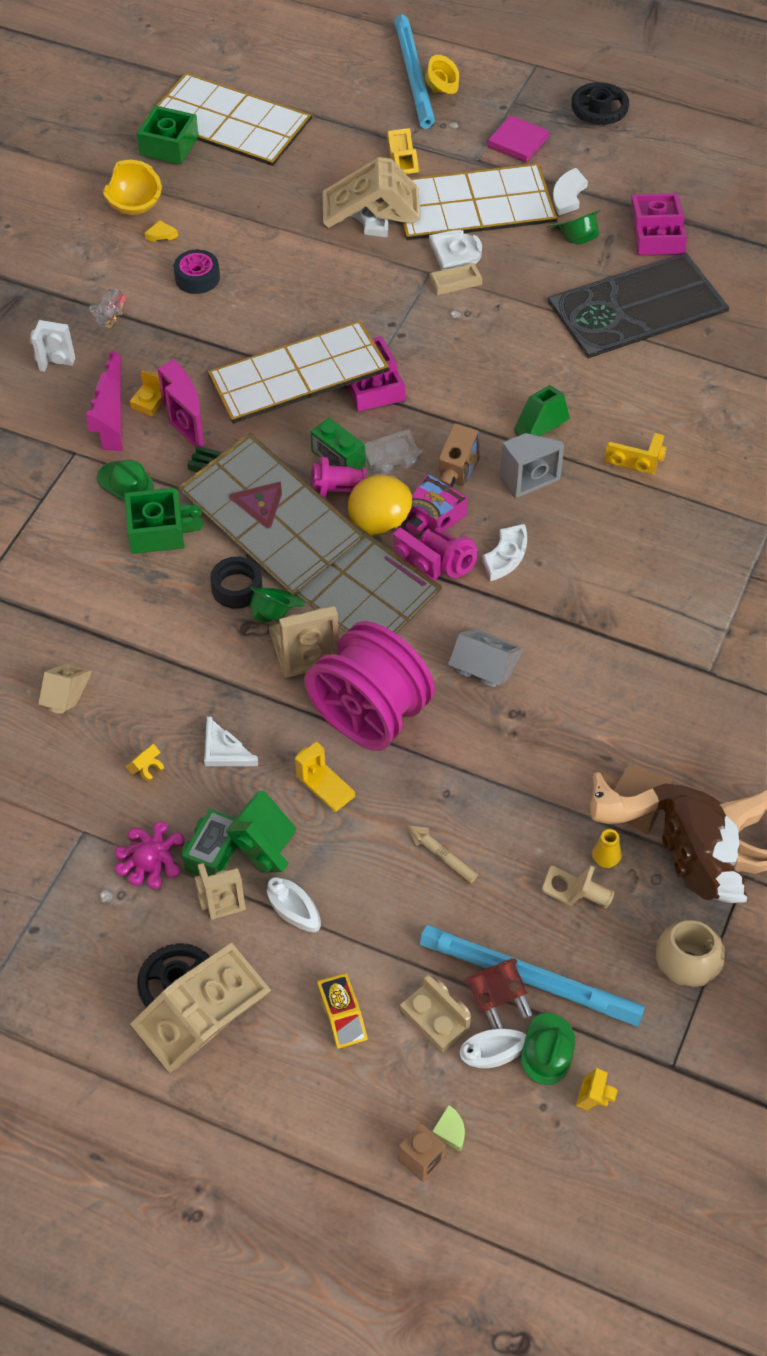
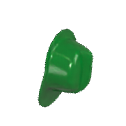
M601 210L589 213L573 221L546 226V228L559 226L568 241L574 244H583L599 236L596 214L601 212Z
M128 459L109 462L102 466L97 474L98 483L123 501H125L124 493L153 490L152 478L145 472L144 467L135 460Z
M250 586V589L253 590L250 608L253 610L252 617L255 620L264 623L279 621L291 607L305 605V601L295 594L292 595L287 591Z
M553 1013L539 1014L532 1019L527 1029L522 1048L521 1063L528 1077L538 1084H556L566 1076L570 1068L575 1047V1035L572 1027L564 1018Z

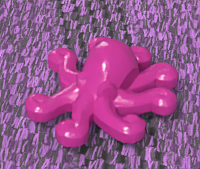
M163 821L156 822L153 825V837L142 829H130L128 831V839L132 842L139 840L142 842L128 847H116L114 851L115 857L120 861L128 859L125 863L118 862L115 865L114 870L116 874L121 877L127 876L135 868V872L129 874L128 877L131 885L139 886L144 881V874H150L146 880L148 887L151 889L160 888L162 885L160 878L161 864L165 865V873L169 878H176L181 873L180 867L173 863V858L169 851L173 846L181 847L184 845V835L179 832L173 833L167 840L163 841L162 835L168 832V825Z

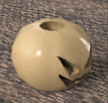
M691 920L676 921L667 927L656 941V962L658 968L670 981L679 986H705L709 981L714 980L723 968L725 947L721 942L722 939L702 922Z

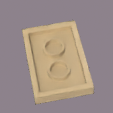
M378 157L323 190V223L330 228L366 206L377 218L413 224L420 220L419 187L392 159Z
M335 606L319 608L303 614L290 615L279 619V624L269 626L273 645L285 678L306 673L324 655H338L339 627L338 613Z
M230 943L167 987L130 1025L171 1074L213 1039L231 1021L264 998L271 989L233 943Z

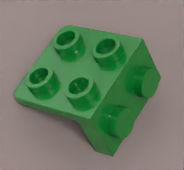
M257 791L225 832L261 873L283 872L289 864L280 852L294 835L296 828L265 791Z

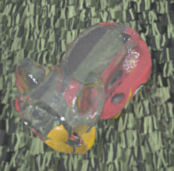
M109 289L104 293L101 304H91L89 306L92 318L98 325L111 328L117 320L116 317L122 315V308L126 298L120 290Z

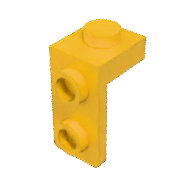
M654 433L648 451L608 442L604 461L616 466L654 474L658 462H663L666 455L667 447L663 446L665 435Z
M317 741L310 747H304L295 757L296 777L333 812H337L355 798V791L325 764L324 747Z

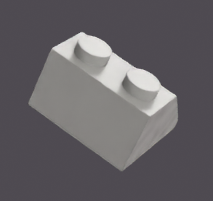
M527 433L503 442L500 478L515 498L560 480L564 452L563 442Z
M474 628L459 633L448 665L455 667V672L467 677H471V674L481 678L480 682L496 687L507 682L523 654L524 648Z

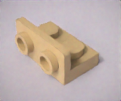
M204 863L198 864L199 876L194 877L198 890L197 895L201 909L208 910L211 920L246 910L242 880L238 868L230 871L223 870L208 877Z
M430 975L423 978V986L400 1004V1011L441 1053L445 1052L470 1030L471 1014L468 1008L461 1001L456 1002L449 995L447 987L440 980L435 981Z

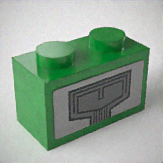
M330 417L310 431L311 451L318 457H328L329 465L351 467L358 470L365 466V444Z
M209 808L205 817H201L198 820L192 840L187 841L182 848L181 857L183 858L185 871L199 876L198 864L204 863L209 877L226 868L237 848V844L225 831L235 818Z

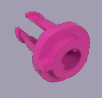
M319 457L318 463L312 464L310 489L316 492L322 499H325L327 491L352 492L360 481L366 479V468L358 470L351 467L329 465L328 457Z
M436 528L435 533L427 529L420 539L423 544L440 555L442 570L451 578H458L467 574L477 561L478 549L474 540L469 537L463 536L455 539L449 534L442 533L439 528Z

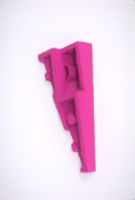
M110 351L109 361L105 363L107 372L101 373L95 389V399H91L90 406L93 408L86 412L89 432L100 434L102 450L123 451L121 355L115 351Z

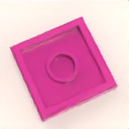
M510 115L488 139V147L527 162L549 138V131Z

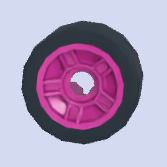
M199 249L188 250L175 259L173 265L175 281L181 290L191 294H201L214 289L218 285L220 280L219 263L212 253Z

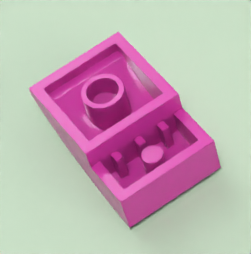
M678 193L631 194L633 228L638 255L685 253L687 235L684 228V213Z
M382 336L372 338L389 367L345 382L358 412L406 401L405 383L397 371V362Z
M173 359L157 368L162 404L168 409L169 423L194 447H204L198 395L187 373Z

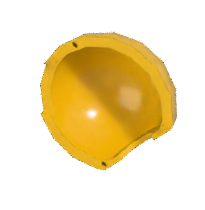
M132 159L117 162L113 169L109 185L106 184L103 190L104 198L111 208L121 214L134 216L147 213L157 204L162 190L160 178L152 169L153 167L143 161Z
M381 474L370 476L360 481L349 496L347 508L350 521L354 527L368 537L385 533L394 527L397 528L406 519L412 507V494L409 487L395 476Z

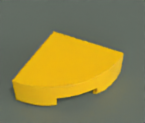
M159 220L144 234L145 239L151 242L163 239L170 241L178 237V230Z

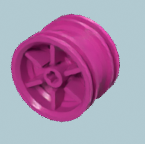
M360 621L352 625L348 632L339 639L337 644L338 655H324L306 672L304 677L305 687L313 705L331 727L365 749L381 751L387 748L392 740L402 731L403 720L401 716L413 717L419 714L424 706L432 700L435 686L426 664L406 641L382 625L369 621Z

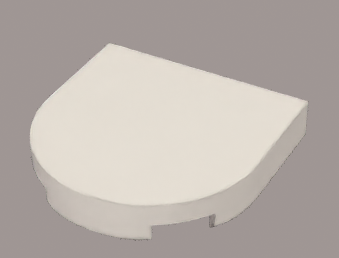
M462 230L429 235V243L441 270L471 263L476 264L482 256V243L480 239L475 235L464 234Z

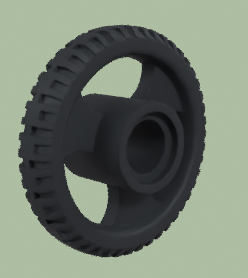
M593 82L581 86L574 92L571 107L574 114L585 122L595 125H608L618 122L625 117L629 109V99L627 94L618 86L616 87V85L605 82ZM618 100L621 103V107L612 112L611 103ZM582 106H589L588 111Z
M176 943V945L171 944L161 947L149 955L148 959L142 964L137 978L138 993L145 1007L147 1008L155 1000L149 991V980H161L165 990L175 979L182 977L210 958L209 954L197 946ZM178 956L196 960L192 966L180 960L171 961L166 965L163 964V961Z

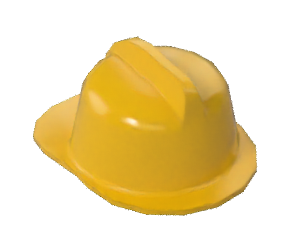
M432 56L425 73L426 84L433 93L445 92L447 94H455L458 91L459 85L457 66L446 56Z

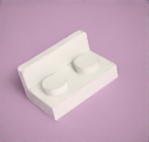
M39 320L36 329H33L30 335V343L34 347V359L38 363L39 371L45 372L49 362L73 366L75 354L68 325Z

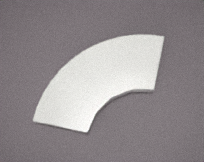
M577 168L566 172L555 184L553 206L559 216L579 209L580 202L577 195L580 191L587 188L588 181Z
M366 206L359 212L350 215V217L356 218L362 223L365 235L388 237V219L377 218Z
M525 524L500 529L498 546L491 552L482 555V563L490 581L509 574L522 561L527 547Z

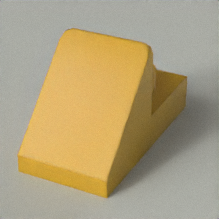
M142 370L143 385L130 400V408L152 417L162 405L159 377L157 372Z

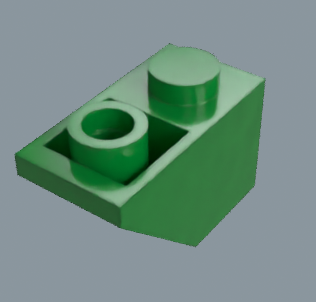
M548 385L529 396L514 427L515 434L520 436L527 433L541 436L569 420L570 416L564 393Z

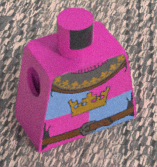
M427 474L412 495V507L407 515L409 520L406 524L407 530L414 536H417L423 529H430L435 533V529L439 528L443 533L467 515L468 497Z

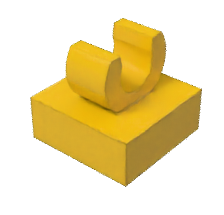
M154 744L143 750L125 766L132 775L140 771V775L145 781L153 778L148 772L149 766H153L158 772L164 769L162 762L154 759L161 753Z
M596 1068L583 1077L576 1102L577 1107L588 1111L597 1104L607 1107L609 1101L615 1102L618 1090L610 1085H605L608 1076L607 1072Z

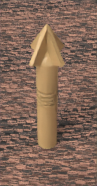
M408 825L416 846L424 845L470 884L476 880L478 874L428 834V827Z

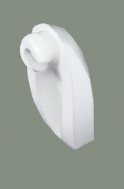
M279 877L270 879L267 895L276 913L299 929L314 933L319 931L321 919L309 895L290 880Z
M494 1029L478 1033L462 1044L460 1057L465 1063L476 1068L501 1066L522 1054L526 1034L512 1029Z

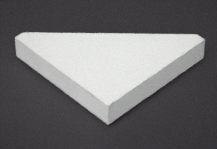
M211 716L207 717L205 766H258V757L256 755H252L245 749L239 740L227 730L222 729L213 721Z

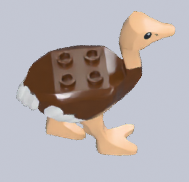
M600 772L593 774V794L590 802V814L593 821L604 824L624 823L655 810H664L663 846L667 852L670 851L674 860L675 872L678 877H682L685 886L705 900L714 899L726 903H744L747 901V893L744 886L745 880L739 872L744 871L757 874L766 871L767 850L756 848L739 840L738 833L744 827L757 823L767 810V790L751 797L721 804L714 797L702 791L683 785L665 783L639 795L623 797L609 787Z

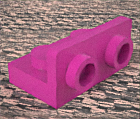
M399 527L393 533L394 550L391 553L428 580L434 582L441 575L440 555ZM385 557L384 560L419 586L425 587L427 585Z

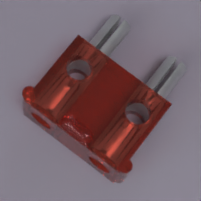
M513 958L471 975L464 981L465 984L470 986L480 1012H486L493 1030L497 1029L490 1009L499 1029H501L503 1025L495 1007L513 999L516 1002L521 1017L523 1019L527 1018L518 997L521 998L528 1017L532 1015L524 996L527 994V990L516 967L517 960ZM513 980L517 981L520 985L517 991H512L509 988V983ZM483 993L490 995L491 999L487 1004L483 1003L480 999Z

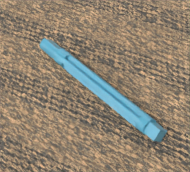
M400 13L395 18L394 24L420 126L428 129L435 122L409 19Z
M426 925L421 935V946L445 955H451L498 974H501L499 967L512 962L522 983L584 1005L589 1009L639 1027L646 1007L644 1005L599 988L582 984L429 925Z

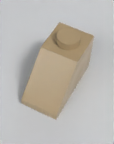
M63 664L45 671L39 705L48 707L47 710L53 713H64L74 708L91 676L92 670Z

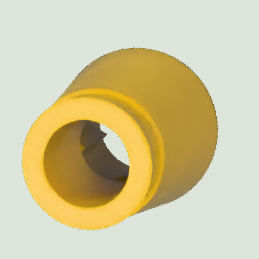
M612 829L602 832L592 850L594 861L602 868H612L622 858L619 835Z

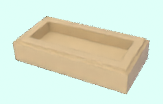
M475 263L429 273V280L437 295L482 285L483 280Z

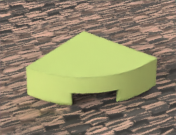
M448 1105L432 1132L445 1144L460 1152L465 1138L464 1123L457 1111Z

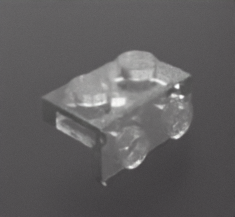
M410 429L364 443L365 460L371 475L378 473L387 475L393 472L395 467L401 465L404 468L411 467L418 463L419 458L423 454L421 448L417 449Z

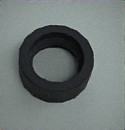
M242 556L221 560L214 566L211 572L212 594L218 603L231 609H241L250 606L253 590L250 589V586L262 588V575L258 565L251 559ZM242 574L252 579L251 585L239 591H231L221 586V581L231 575Z

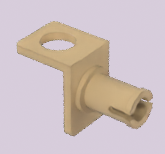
M591 865L578 878L555 866H550L541 888L543 893L569 906H572L579 898L582 899L584 897L606 909L614 897L613 890H609L591 881L595 869ZM554 877H560L566 882L567 887L564 892H558L553 888L552 879Z

